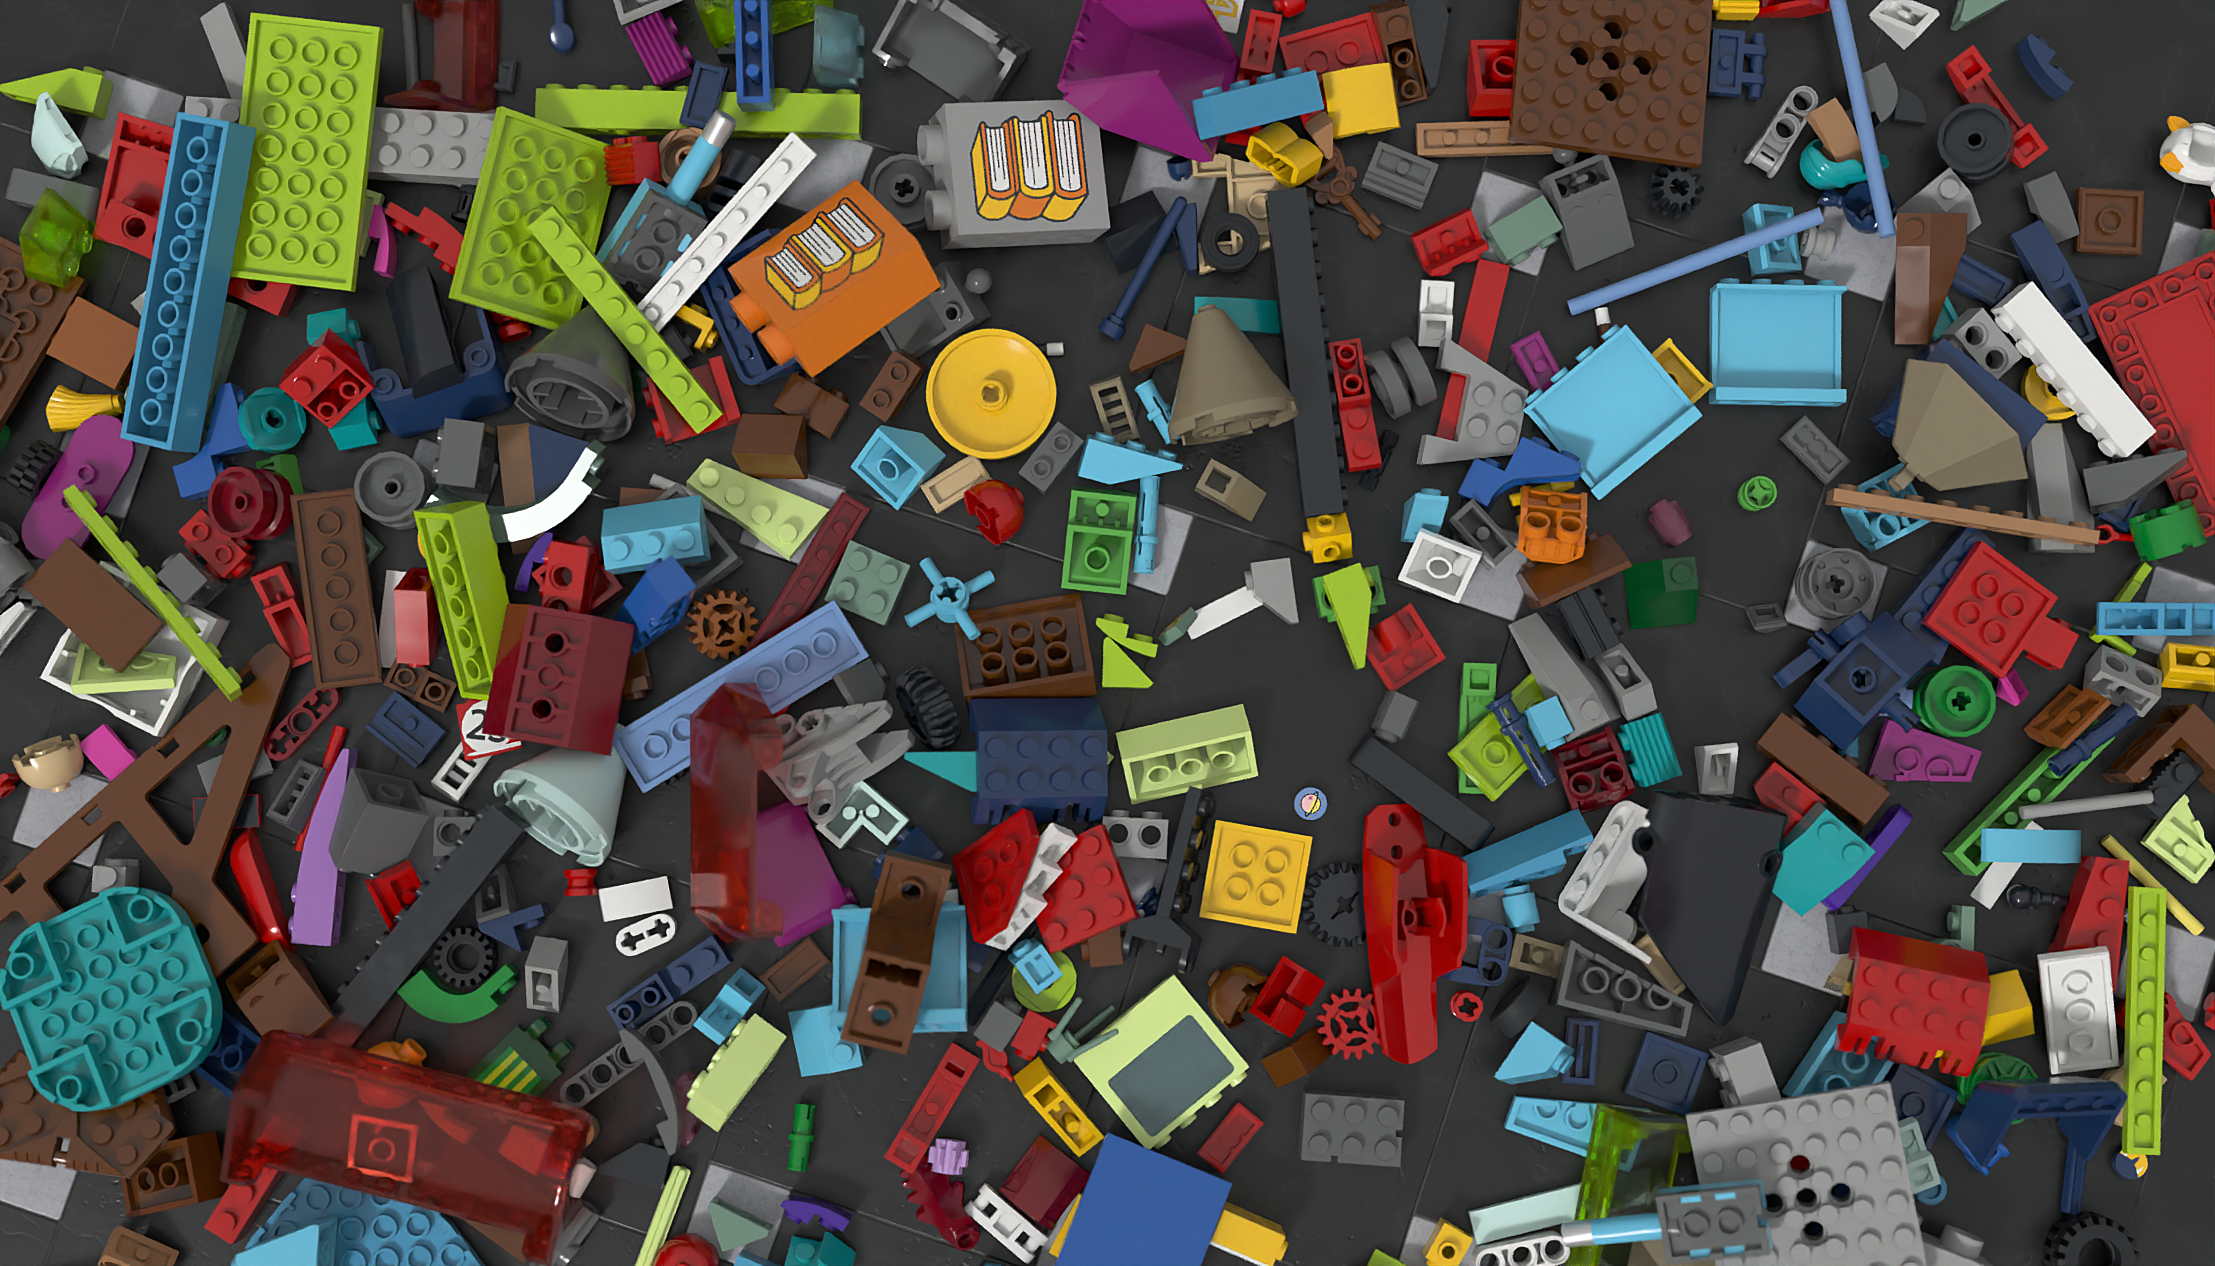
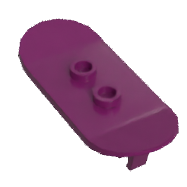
M107 414L95 415L83 421L75 431L22 524L23 542L26 549L36 558L46 561L67 537L73 539L82 548L92 535L91 531L68 505L62 491L73 484L80 492L88 491L98 505L94 509L102 518L129 472L136 452L134 441L120 438L123 423L120 419Z

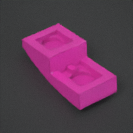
M374 204L367 235L379 243L373 270L381 276L395 278L397 264L395 229L390 225L392 219L384 213L385 209L380 205Z
M102 724L79 743L84 754L110 781H113L139 758L133 749H127L108 724Z

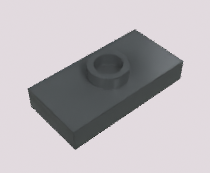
M1806 415L1802 416L1780 438L1825 485L1851 462Z

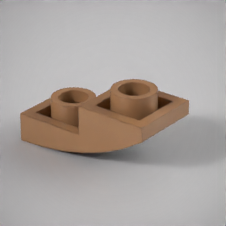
M1836 98L1807 115V121L1824 144L1820 151L1828 161L1842 162L1848 159H1856L1859 163L1863 161L1858 135Z

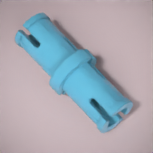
M1150 379L1137 386L1134 390L1138 393L1149 413L1147 415L1149 421H1154L1165 444L1169 445L1171 443L1167 428L1172 407L1169 403L1164 402L1153 379Z

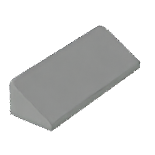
M223 2L200 19L231 99H242L247 46L232 8L226 2Z

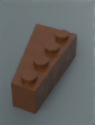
M1781 713L1758 741L1756 749L1771 761L1774 760L1793 776L1795 773L1801 777L1799 781L1818 796L1823 794L1827 797L1825 801L1829 808L1839 816L1847 817L1849 815L1853 818L1855 822L1851 826L1861 833L1889 797L1890 793L1885 790L1888 787L1887 784L1873 774L1868 777L1858 770L1860 768L1858 762L1846 754L1842 757L1832 750L1833 744L1823 736L1817 734L1814 737L1805 730L1806 724L1793 714L1787 717Z

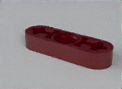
M314 687L268 735L264 743V750L267 756L276 761H286L293 758L340 708L343 701L340 689L316 690ZM331 691L332 694L329 697L332 701L331 705L322 704L316 711L308 708L309 704L316 707L322 701L321 692L329 693ZM301 713H307L312 719L311 727L304 732L298 730L295 725V720ZM286 728H288V730L293 735L299 737L298 741L296 740V738H290L285 743L284 746L287 749L286 753H276L275 750L278 746L275 743V741L285 740L290 735L289 732L285 731Z

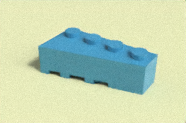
M1302 67L1282 71L1284 78L1276 79V75L1273 73L1257 77L1256 85L1250 86L1249 81L1244 80L1229 84L1230 91L1223 92L1221 86L1202 91L1203 98L1191 101L1200 140L1324 109L1316 70L1303 73Z

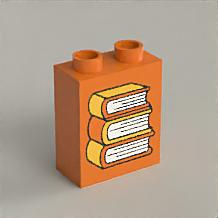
M856 179L728 268V271L741 290V293L729 300V304L743 325L751 334L765 325L766 327L759 331L757 335L776 363L782 366L794 357L811 377H814L941 287L917 239Z

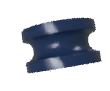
M1154 886L1136 905L1137 911H1144V917H1150L1159 905L1161 895L1156 893L1157 889Z

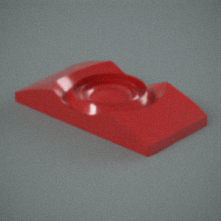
M118 112L92 238L118 245L95 235L110 199L120 202L123 201L124 197L142 204L141 211L151 216L154 211L160 212L174 127L125 112ZM143 220L137 222L134 226L135 235L137 237L142 236L146 230Z

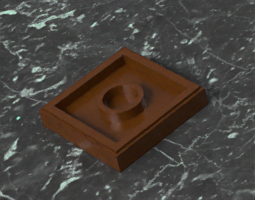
M2077 188L2075 219L2080 234L2074 236L2073 253L2135 257L2142 255L2144 191Z

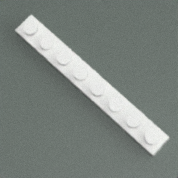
M794 132L787 136L637 305L658 332L661 331L818 155Z

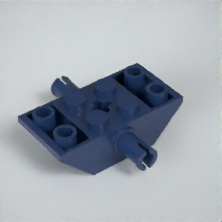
M1887 611L1876 618L1843 648L1825 633L1822 628L1815 635L1824 642V645H1821L1814 637L1808 640L1807 644L1829 663L1811 683L1794 707L1843 752L1880 714L1886 713L1906 733L1913 726L1904 719V716H1907L1915 724L1922 719L1920 715L1918 716L1899 699L1900 693L1937 655ZM1859 673L1864 676L1868 673L1872 674L1869 679L1871 682L1869 687H1856L1859 683L1856 676Z

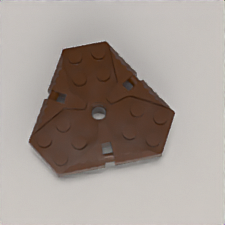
M18 1049L13 1057L4 1064L3 1068H0V1160L56 1168L57 1164H64L68 1170L134 1179L177 1131L164 1086L115 1108L98 1111H73L58 1103H52L36 1089L27 1073L32 1070L25 1049L23 1051ZM63 1140L70 1141L67 1151L61 1150Z

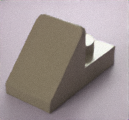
M1514 934L1508 967L1557 979L1564 947L1525 935Z

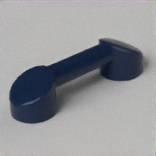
M552 0L554 25L550 27L548 34L550 44L559 53H570L577 45V37L567 25L565 0Z

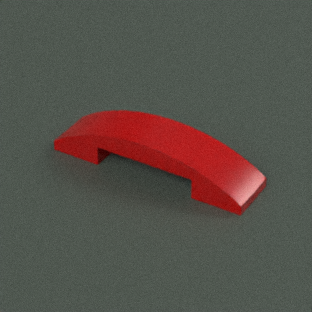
M1974 45L1968 47L1946 64L1951 80L1965 105L1970 103H1986L1999 109L2008 119L2015 141L2014 156L2011 161L2020 169L2026 167L2049 149L2031 123L2025 125L1993 82L1988 75L1992 71Z
M953 1042L951 1043L884 1158L913 1174L980 1061L978 1057Z

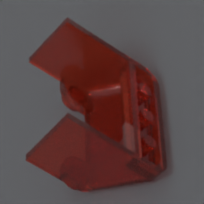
M414 0L415 7L421 15L434 19L433 80H420L413 85L412 90L384 96V103L413 110L481 113L491 110L496 102V88L494 87L497 77L498 0Z

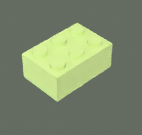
M755 1013L748 1022L744 1019L739 1022L726 1043L729 1047L723 1044L706 1069L709 1073L703 1070L687 1094L691 1100L686 1109L717 1132L774 1059L786 1039L784 1034Z

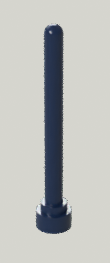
M1179 196L1175 199L1114 313H1109L1107 318L1103 317L1098 329L1114 339L1120 341L1126 331L1124 326L1127 323L1124 319L1187 206V199L1185 197Z

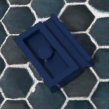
M394 691L374 715L373 720L365 726L369 732L414 768L421 766L423 760L430 755L448 732L398 691Z

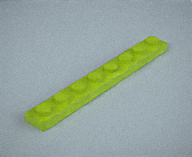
M556 206L549 208L527 226L697 434L724 414L719 405Z
M74 484L62 491L68 505L230 702L241 696L242 691L239 684L243 681L231 666L225 669L218 660L222 655L211 641L206 644L198 636L201 630L190 616L184 619L177 608L180 607V604L170 591L163 593L156 585L160 580L148 565L142 568L135 559L139 556L137 551L128 540L123 543L115 535L118 529L107 515L102 518L94 509L98 505L88 491L80 492Z
M2129 886L2123 1086V1090L2127 1094V1101L2123 1106L2122 1152L2126 1154L2160 1155L2167 888Z

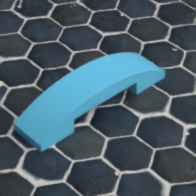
M1981 828V862L2081 863V830Z

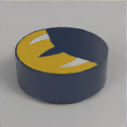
M2122 1146L2114 1151L2111 1158L2114 1171L2127 1179L2140 1178L2148 1168V1158L2146 1155L2123 1153Z

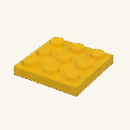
M1215 820L1199 917L1296 934L1313 837Z

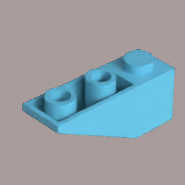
M1096 431L1095 436L1087 434L1077 473L1078 476L1106 484H1114L1180 470L1183 464L1181 460L1176 459L1177 454L1164 449H1158V453L1145 450V444L1127 440L1125 445L1114 442L1115 436Z
M1424 488L1421 489V492L1415 493L1404 504L1401 541L1414 543L1420 528L1439 535L1449 497L1441 496L1440 490Z

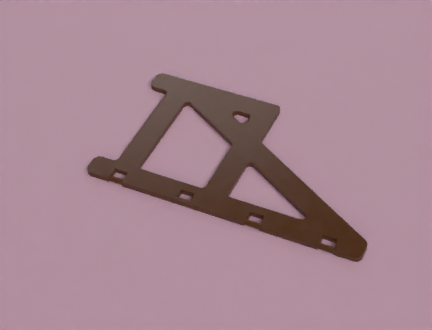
M275 643L265 645L237 672L241 679L250 671L256 677L244 690L241 688V696L230 702L218 687L171 728L170 732L159 742L145 751L17 864L16 868L0 881V925L16 911L23 916L30 926L39 921L46 922L65 913L47 889L48 883L115 823L120 821L173 886L170 898L175 900L185 910L195 931L201 923L209 930L210 939L202 945L215 980L258 942L259 936L216 884L215 876L293 666L291 657L280 645ZM229 725L232 730L192 841L190 844L185 845L150 803L148 796L225 726ZM175 739L180 746L166 757L161 750ZM98 807L103 814L90 825L84 818ZM19 875H22L27 882L13 892L8 888V885Z

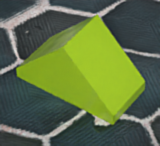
M1109 636L1106 637L1103 641L1102 688L1148 689L1151 687L1153 682Z

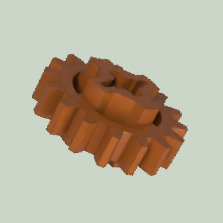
M715 588L714 596L704 592L703 598L705 601L701 603L694 600L693 604L697 610L695 612H687V616L693 619V623L685 625V629L694 632L688 638L689 641L693 644L698 643L696 650L702 654L707 651V656L715 659L719 653L722 659L728 660L730 651L737 656L741 655L739 647L741 645L747 647L749 644L746 640L747 637L754 636L756 633L750 627L758 623V619L749 616L755 608L750 604L745 605L747 598L741 594L736 597V592L728 589L725 594L720 588ZM718 604H723L721 608H712ZM721 619L725 623L722 629L718 624ZM729 639H731V640H730L729 642H727V643L720 644V643L722 642V640H729Z

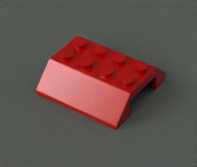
M1853 926L1848 959L1855 960L1846 1022L1837 1024L1835 1050L1851 1053L1854 1049L1855 1054L1863 1056L1872 1036L1878 1037L1874 1046V1058L1883 1060L1886 1057L1887 1061L1914 1067L1919 1063L1920 1068L1928 1069L1937 1051L1942 1050L1943 1052L1939 1060L1940 1072L1950 1073L1951 1071L1953 1075L1969 1077L1982 1048L1991 986L1984 953Z

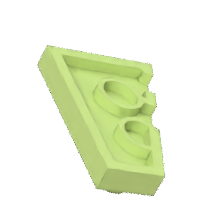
M80 641L70 686L73 695L175 688L179 663L177 656L142 651L121 674L117 673L87 644Z

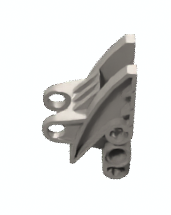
M885 700L870 702L865 705H848L845 708L843 706L826 708L824 711L823 709L812 710L805 713L798 723L788 714L780 715L770 723L769 727L759 728L754 731L747 740V747L762 764L764 771L794 806L808 803L809 815L817 824H826L838 816L853 785L874 775L901 757L914 746L915 737L909 729L893 731L888 734L886 732L871 734L892 716L893 708ZM827 803L831 804L829 810L825 814L818 815L819 809L822 805Z

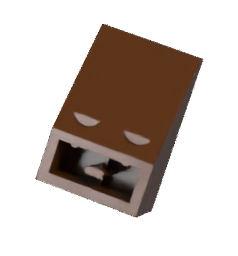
M277 939L272 940L225 980L237 1005L283 1062L335 1019L300 954L285 947Z

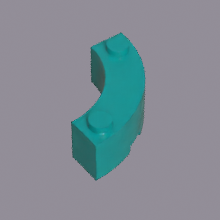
M346 307L307 315V340L310 345L330 328L349 344L359 356L356 342L361 337L360 328L356 319L351 320ZM370 392L331 429L328 428L339 451L378 443L377 430L382 428V422L378 410L374 408L373 397Z

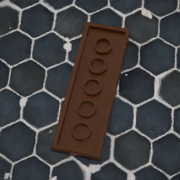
M354 488L290 495L315 689L323 690L384 682L362 511L355 499Z

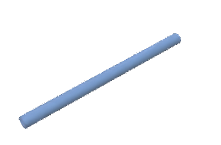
M1829 0L1879 237L1881 239L1893 237L1896 235L1847 1Z
M1819 207L1567 300L1571 314L1573 316L1820 225L1824 223Z

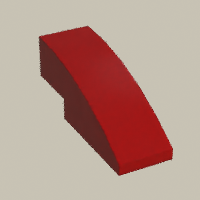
M286 560L255 572L251 580L264 604L263 612L280 647L291 657L293 661L292 668L311 661L304 601Z

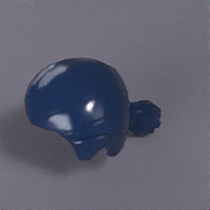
M1860 182L1854 185L1845 194H1839L1834 189L1822 192L1818 202L1822 206H1836V208L1842 209L1847 222L1856 231L1864 234H1875L1878 232L1868 182ZM1887 190L1894 220L1897 215V205Z

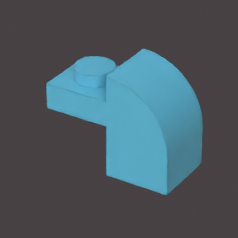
M740 967L724 985L715 1000L700 1015L694 1026L720 1046L753 1007L766 989V986Z

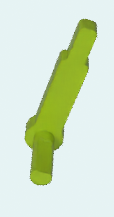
M2145 561L2142 562L2112 602H2130L2153 567ZM2096 625L2089 633V638L2096 643L2103 640L2116 651L2130 657L2137 651L2117 635H2096Z

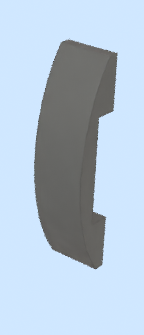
M629 1026L618 1032L630 1061L634 1062L641 1058L645 1060L668 1117L660 1121L656 1126L670 1156L680 1149L682 1141L683 1120L678 1091L669 1068L656 1048L640 1032Z

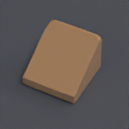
M1323 111L1306 122L1304 127L1323 156L1329 160L1333 157V121Z

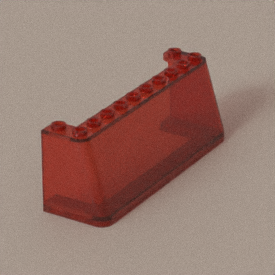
M274 1029L262 1036L232 1091L220 1181L237 1186H248L254 1184L259 1179L264 1167L524 1234L526 1236L522 1245L523 1256L533 1263L551 1266L565 1228L591 1129L592 1117L586 1110L302 1034Z

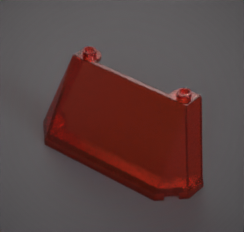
M723 682L690 715L691 912L716 934L723 943H757L783 937V912L781 908L772 901L757 900V770L773 769L781 762L783 757V731L758 691L757 683Z

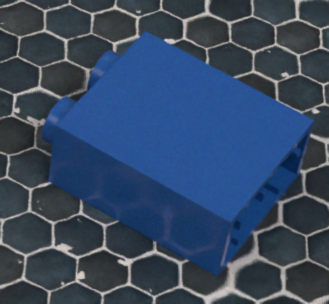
M1107 1133L1054 1266H1201L1232 1183Z

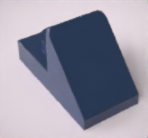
M545 902L478 924L481 932L522 952L528 950L520 925L523 924L526 930L544 924L542 917L551 915L548 903Z

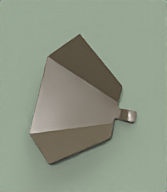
M1907 360L1892 445L1899 454L1898 459L1904 466L1887 482L1896 492L1900 489L1903 490L1915 476L1921 482L1925 481L1938 491L2028 478L2019 435L1948 364Z

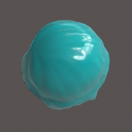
M1815 139L1802 151L1800 159L1801 173L1810 185L1819 190L1843 188L1848 184L1867 180L1863 161L1860 163L1856 159H1848L1842 162L1828 161L1820 151V148L1824 145L1821 139ZM1879 151L1882 169L1885 170L1889 166V160Z

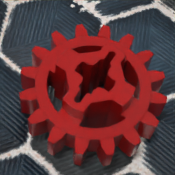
M1341 988V997L1330 993L1329 996L1332 1002L1329 1005L1321 1002L1320 1005L1325 1010V1013L1316 1015V1019L1323 1022L1322 1026L1316 1028V1032L1325 1033L1326 1035L1321 1040V1043L1324 1046L1332 1043L1330 1052L1335 1055L1341 1049L1342 1058L1347 1060L1351 1052L1354 1053L1357 1059H1362V1050L1364 1049L1368 1053L1373 1054L1374 1051L1371 1045L1374 1042L1381 1045L1380 1038L1378 1037L1379 1029L1375 1003H1370L1373 995L1368 992L1362 998L1361 989L1355 988L1352 995L1349 994L1346 988ZM1346 1002H1357L1350 1009L1341 1010L1338 1008ZM1368 1010L1372 1016V1029L1367 1026L1366 1022ZM1340 1015L1351 1019L1357 1016L1355 1022L1363 1031L1361 1032L1353 1028H1349L1346 1031L1348 1025L1344 1023L1345 1021L1340 1018ZM1331 1017L1336 1020L1337 1031L1334 1034L1335 1037L1330 1027ZM1362 1037L1365 1039L1356 1045H1346L1353 1038Z

